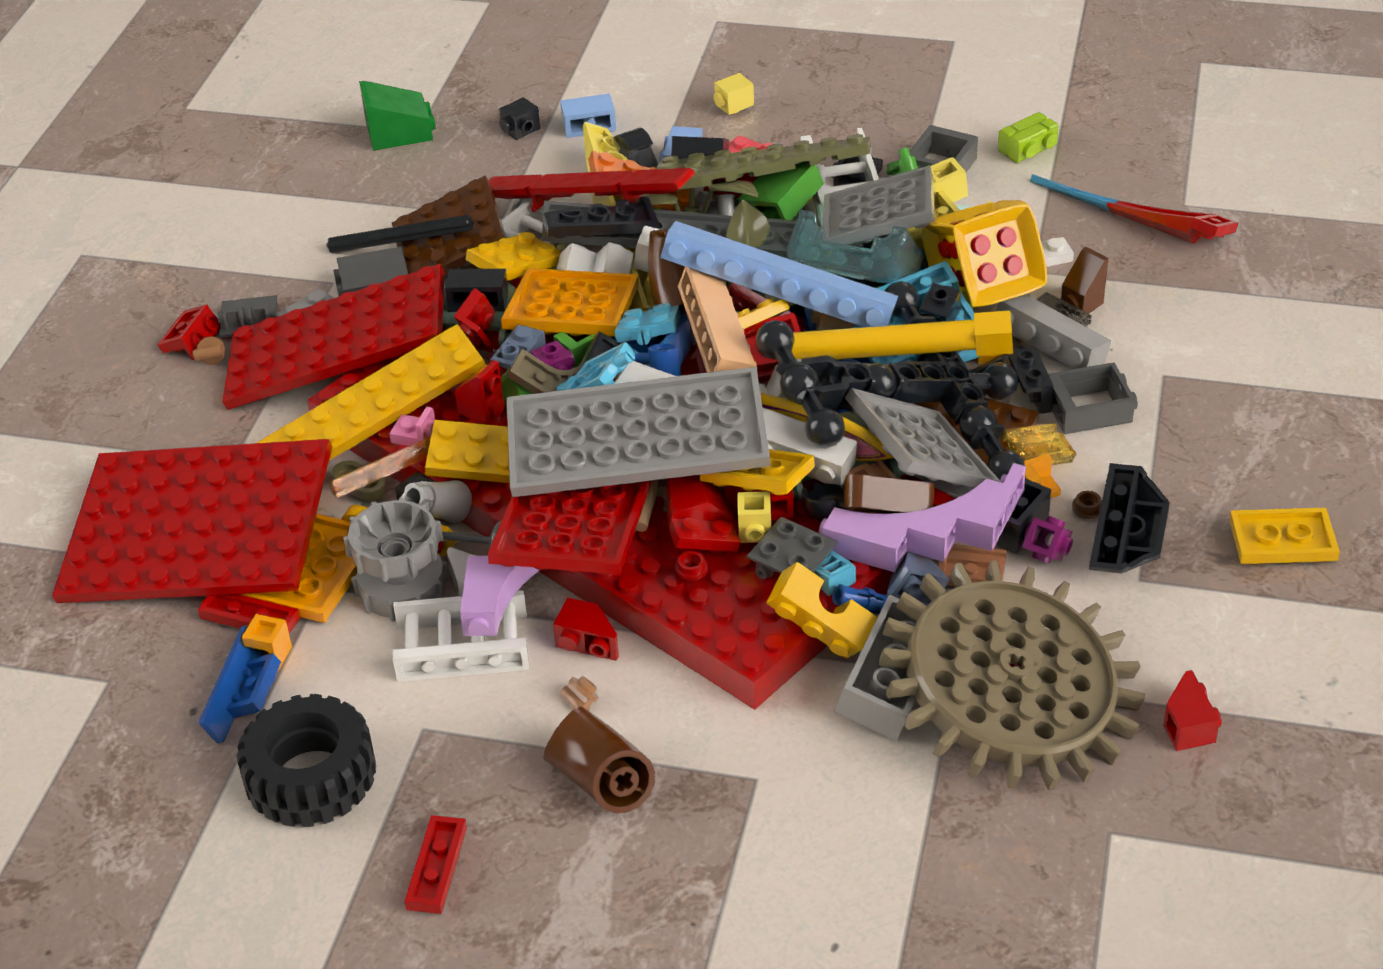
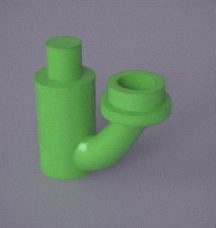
M909 148L898 150L900 159L888 163L886 173L893 176L918 169L915 156L910 155Z

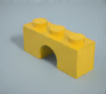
M798 562L782 571L766 604L774 608L776 613L782 618L790 619L800 626L808 636L817 638L828 645L830 650L836 655L848 658L863 649L878 617L852 599L835 608L833 613H830L823 608L819 600V591L824 582L822 578Z

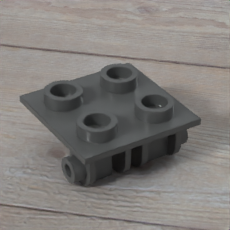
M277 295L222 301L221 312L217 313L219 324L221 323L220 337H232L233 331L242 326H250L262 322L269 317H277Z
M781 517L747 555V559L756 562L755 573L761 579L772 577L774 571L782 573V571L796 562L814 572L837 545V541Z

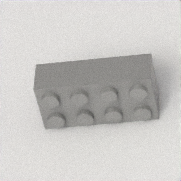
M889 594L842 690L834 712L897 741L916 698L914 695L888 699L886 692L892 680L908 678L907 669L879 666L880 656L884 648L907 650L908 644L882 634L888 618L915 626L917 621L897 609L899 598Z

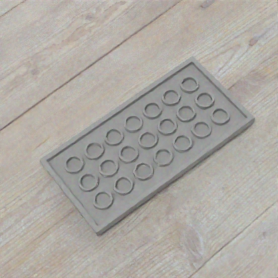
M756 367L507 397L509 470L512 497L771 466Z

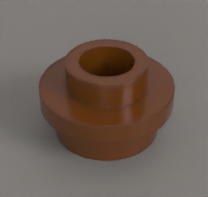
M1082 491L1073 500L1072 510L1083 519L1099 517L1102 504L1101 497L1093 491Z

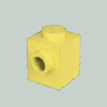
M741 73L714 82V102L717 107L721 108L728 115L738 113L740 110L754 105L753 83Z
M770 491L737 492L740 543L760 542L771 529Z

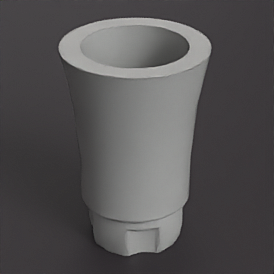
M459 480L409 483L405 486L404 493L401 496L404 497L405 501L414 502L422 506L428 504L429 512L433 518L449 523L463 521L469 514L472 505V496L468 486Z

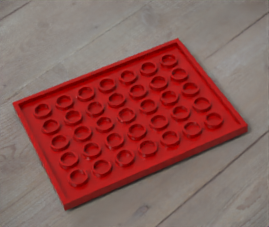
M316 439L99 453L52 597L56 603L298 591L332 451L330 440Z

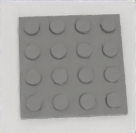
M931 166L825 194L821 239L824 251L831 249L835 251L841 250L849 244L856 242L868 243L874 240L875 237L886 234L888 236L897 235L905 229L912 227L923 228L928 226L930 222H934V182Z
M851 388L847 393L845 399L853 407L852 412L857 417L863 419L868 425L867 429L877 436L883 444L882 448L897 460L899 469L910 476L915 474L922 475L932 481L939 479L947 481L956 487L964 485L971 489L976 488L985 479L1000 482L940 411Z

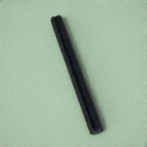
M462 215L328 238L326 246L329 252L337 253L466 232L473 229L474 221L470 215Z

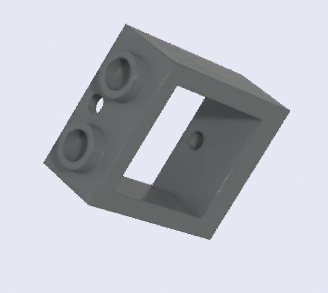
M929 125L910 150V155L915 156L918 169L939 163V161L925 158L928 153L948 158L953 157L967 173L977 159L978 136Z
M1115 362L1049 373L1053 383L1051 410L1064 434L1133 422L1134 409L1138 407L1137 396L1135 392L1130 391L1124 373H1120ZM1108 391L1112 401L1076 407L1071 397Z

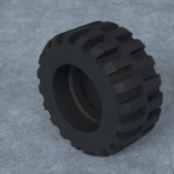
M310 694L309 697L295 695L291 696V700L285 702L279 700L272 704L271 709H263L255 717L256 721H250L243 731L244 735L239 739L237 763L247 798L251 801L252 806L257 812L264 814L265 818L276 823L281 820L282 824L295 827V824H302L303 827H312L316 822L323 821L324 824L332 822L334 820L333 817L339 814L344 816L352 810L351 806L353 804L358 805L366 796L365 791L368 792L374 782L373 776L376 773V760L366 720L361 713L356 711L355 707L345 701L341 704L340 699L328 695L327 698H322L320 694ZM311 751L332 753L327 759L311 767L301 769L283 767L287 761L302 753Z

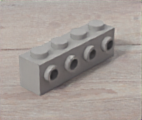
M1026 294L997 304L996 311L1010 310L1012 336L1024 341L1028 347L1037 348L1047 354L1050 359L1060 361L1071 367V369L1105 364L1112 340Z

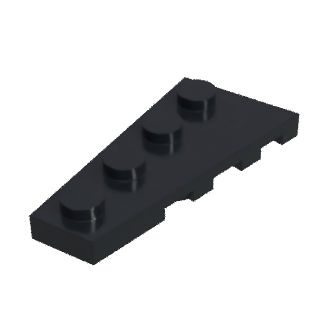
M648 196L639 197V202L629 203L627 199L616 201V206L605 207L601 203L594 204L586 211L575 207L545 212L543 217L547 236L555 238H565L566 236L592 237L594 235L620 236L622 234L641 235L644 226L659 229V221Z

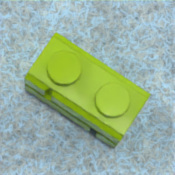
M1041 112L1032 114L999 131L998 150L1006 157L1009 156L1016 163L1032 158L1036 154L1046 149H1051L1057 144L1058 123L1050 118L1047 119V116Z

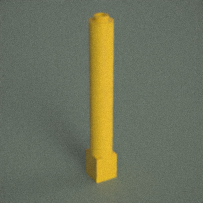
M1009 310L974 313L973 320L793 332L795 341L791 351L795 359L800 360L802 358L825 355L838 360L976 350V356L1013 354L1011 312Z

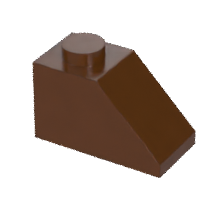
M1084 247L1062 283L1060 307L1080 318H1084L1104 303L1108 267L1107 257L1088 247Z

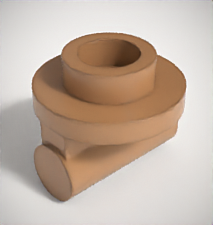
M212 336L202 339L197 346V350H193L195 361L201 360L208 365L220 363L226 354L224 343L219 338Z
M581 676L579 679L572 677L569 680V684L560 691V696L573 709L583 706L589 711L591 704L599 698L595 693L596 685L584 676Z

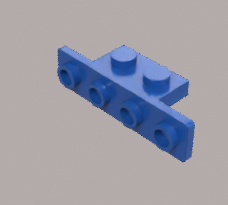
M249 625L240 628L199 720V725L217 744L225 741L234 718L261 711L281 663L274 653L262 656L264 650L244 646L242 636Z

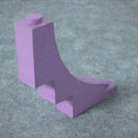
M1013 463L1008 475L1003 474L1000 482L985 479L976 488L961 497L920 511L874 514L834 507L828 519L824 518L822 520L819 533L837 541V545L832 550L842 557L894 573L906 552L944 562L955 541L993 551L1024 491L1026 466Z
M467 556L460 609L463 636H497L500 620L511 598L526 581L540 570L533 567H504L502 565L489 564L488 556Z

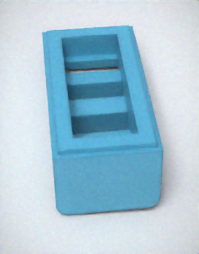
M833 550L813 572L824 580L821 589L828 596L833 594L838 584L850 586L856 582V567Z

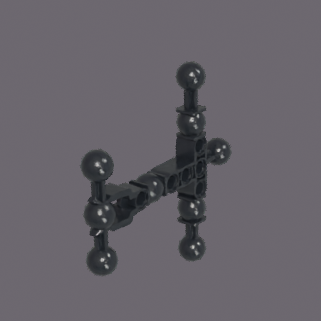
M903 281L894 282L884 290L898 296L892 313L893 317L903 318L906 324L936 322L933 316H920L916 310L919 303V295L917 289L910 283ZM773 320L764 323L758 329L755 339L758 351L766 358L777 360L779 363L776 371L781 375L780 387L782 394L789 401L803 406L808 415L805 424L806 436L814 446L826 449L836 446L843 439L845 424L843 417L835 410L841 404H849L845 397L849 390L854 388L906 403L941 402L947 414L954 420V423L959 425L961 435L969 441L968 445L972 449L985 450L989 457L987 466L999 480L1003 474L1008 475L1013 463L1025 466L1024 459L1016 451L1004 449L998 439L1003 433L1004 427L998 424L996 414L987 407L988 402L984 400V394L981 390L983 389L990 398L998 400L1009 398L1017 390L1019 383L1016 370L1009 364L997 362L990 364L983 373H970L957 351L914 354L917 357L916 361H903L898 364L889 363L888 366L881 363L867 365L866 363L836 361L833 357L827 355L802 358L801 362H797L791 352L795 341L793 331L785 322Z

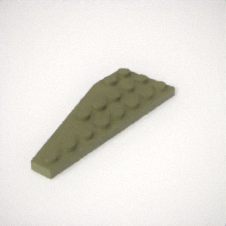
M854 134L848 136L845 140L836 141L835 137L821 139L820 143L812 144L808 140L795 142L794 146L783 147V144H771L767 146V149L757 150L756 147L742 148L741 152L730 153V150H720L710 156H704V153H694L684 159H678V156H668L659 162L656 169L691 168L695 175L679 190L710 186L712 185L711 181L722 178L726 182L735 181L737 178L742 177L743 173L756 177L796 169L795 165L804 161L809 163L810 166L825 161L826 157L829 156L832 157V160H842L870 154L871 141L870 137Z

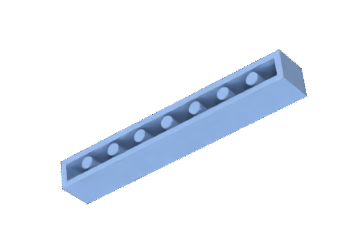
M675 221L668 230L660 257L863 327L888 326L898 298L897 295Z

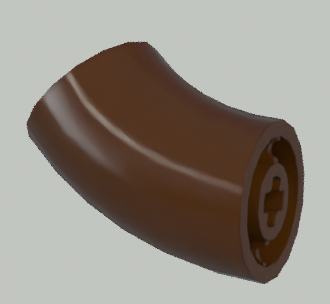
M668 230L650 231L648 268L653 304L656 306L669 303L671 307L679 305L680 312H686L678 289L685 266L660 258Z
M583 706L575 708L562 720L549 739L544 751L543 759L583 789L601 807L613 813L630 812L641 806L650 796L655 785V770L652 762L626 738Z

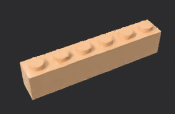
M685 266L678 289L707 373L750 367L757 368L750 351V345L745 338L744 329L739 322L738 313L735 311L732 303V297L729 295L726 287V281Z

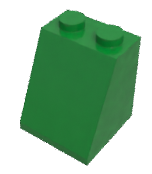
M359 81L365 120L373 151L433 140L432 130H436L435 120L431 112L429 101H424L422 92L369 81Z

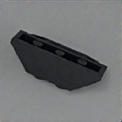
M1109 464L1089 570L1122 574L1161 558L1170 502L1157 485L1147 476V472L1142 466Z

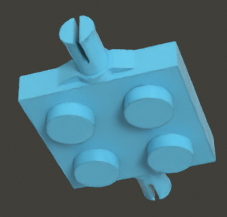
M669 303L653 306V309L651 306L648 311L644 312L639 308L626 311L615 329L617 343L637 340L640 345H643L644 342L647 345L652 337L675 333L681 318L679 305L671 307Z
M624 342L586 361L575 376L558 384L557 391L614 384V377L635 360L633 350Z

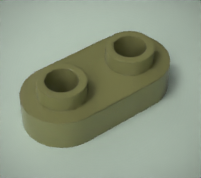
M343 461L336 464L332 469L334 485L363 501H376L386 493L384 477L356 461Z

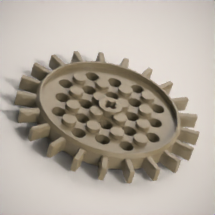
M992 560L985 572L986 581L972 583L962 563H955L950 577L956 588L948 591L930 573L924 575L920 589L932 600L928 606L906 592L901 595L896 608L917 622L915 626L888 618L882 635L907 643L908 647L907 650L884 648L879 659V666L907 669L908 678L892 680L886 694L888 699L909 695L915 696L920 707L909 713L905 727L911 730L931 720L943 732L934 748L933 754L940 757L956 742L974 753L969 763V776L975 778L986 763V758L1007 765L1008 788L1012 789L1016 788L1021 778L1022 766H1038L1047 790H1054L1060 780L1056 764L1064 761L1069 762L1083 782L1088 781L1095 770L1093 764L1084 754V751L1088 748H1092L1111 765L1116 762L1123 749L1105 736L1103 731L1107 728L1131 740L1139 723L1115 712L1114 709L1117 705L1139 710L1145 699V693L1118 687V679L1135 678L1141 666L1139 661H1113L1109 651L1120 647L1126 635L1123 630L1103 636L1098 634L1091 625L1101 609L1097 602L1087 607L1083 612L1078 613L1064 602L1069 592L1070 584L1063 581L1055 589L1052 596L1044 591L1033 588L1035 568L1028 566L1019 584L1005 582L1001 580L998 562ZM940 656L947 657L949 660L943 659ZM937 682L942 683L947 687L940 686ZM971 690L978 692L980 695L974 694ZM1005 698L1012 700L1014 703L1008 702ZM1039 706L1044 707L1047 711L1040 709ZM968 718H973L976 721H978V723L972 722ZM1003 726L1009 727L1012 731L1005 729ZM1037 734L1043 735L1046 739L1039 737Z

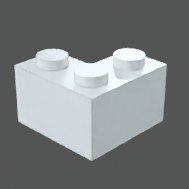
M610 242L598 253L587 250L582 245L571 243L560 253L556 270L630 274L634 253L624 249L621 245Z

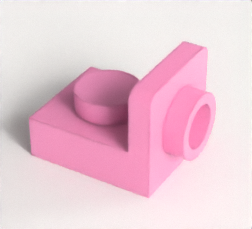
M426 407L420 418L401 414L389 433L391 443L425 449L431 439L435 420L433 408Z

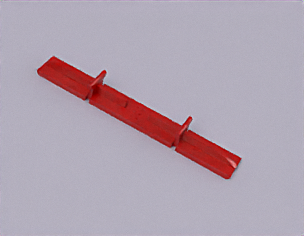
M691 168L636 170L634 173L632 170L545 174L543 177L541 174L493 176L489 179L495 198L531 199L533 205L530 208L535 213L544 205V201H549L552 198L572 197L576 193H594L595 196L622 195L623 200L627 199L629 203H634L643 194H665L679 190L695 175V172Z

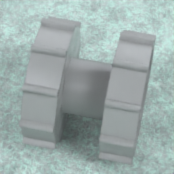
M400 497L399 500L385 501L377 504L376 502H371L369 508L363 510L356 517H350L351 525L348 536L343 537L347 557H352L357 565L356 576L352 577L354 593L356 597L360 596L367 614L373 612L380 616L388 617L394 622L396 620L394 602L444 598L445 582L449 581L450 578L447 562L441 561L437 553L438 543L443 541L441 523L434 520L429 512L428 504L422 506L414 502L405 501L404 497Z

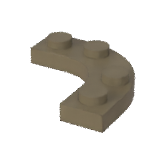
M522 348L506 376L533 394L557 391L558 384L575 376L582 368L588 350L578 367L571 370H558Z

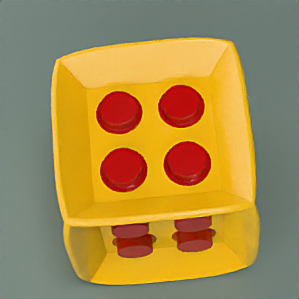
M1001 200L995 203L969 207L937 217L934 222H930L928 226L922 228L923 244L928 266L931 267L947 261L958 279L960 291L971 308L1012 299L1035 291L1047 283V268L1038 227L1033 212L1025 201Z

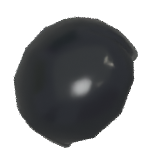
M815 483L811 492L803 488L801 490V498L805 513L814 521L821 523L824 518L828 519L834 507L844 509V486Z

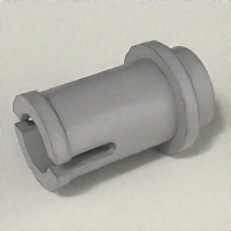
M733 194L717 196L719 215H733L735 211V197Z

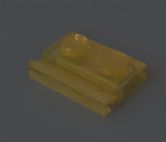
M1056 423L1005 429L1001 437L1003 441L1008 442V449L1016 451L1024 461L1049 454L1052 458V465L1072 463L1076 456V452L1063 433L1057 432Z

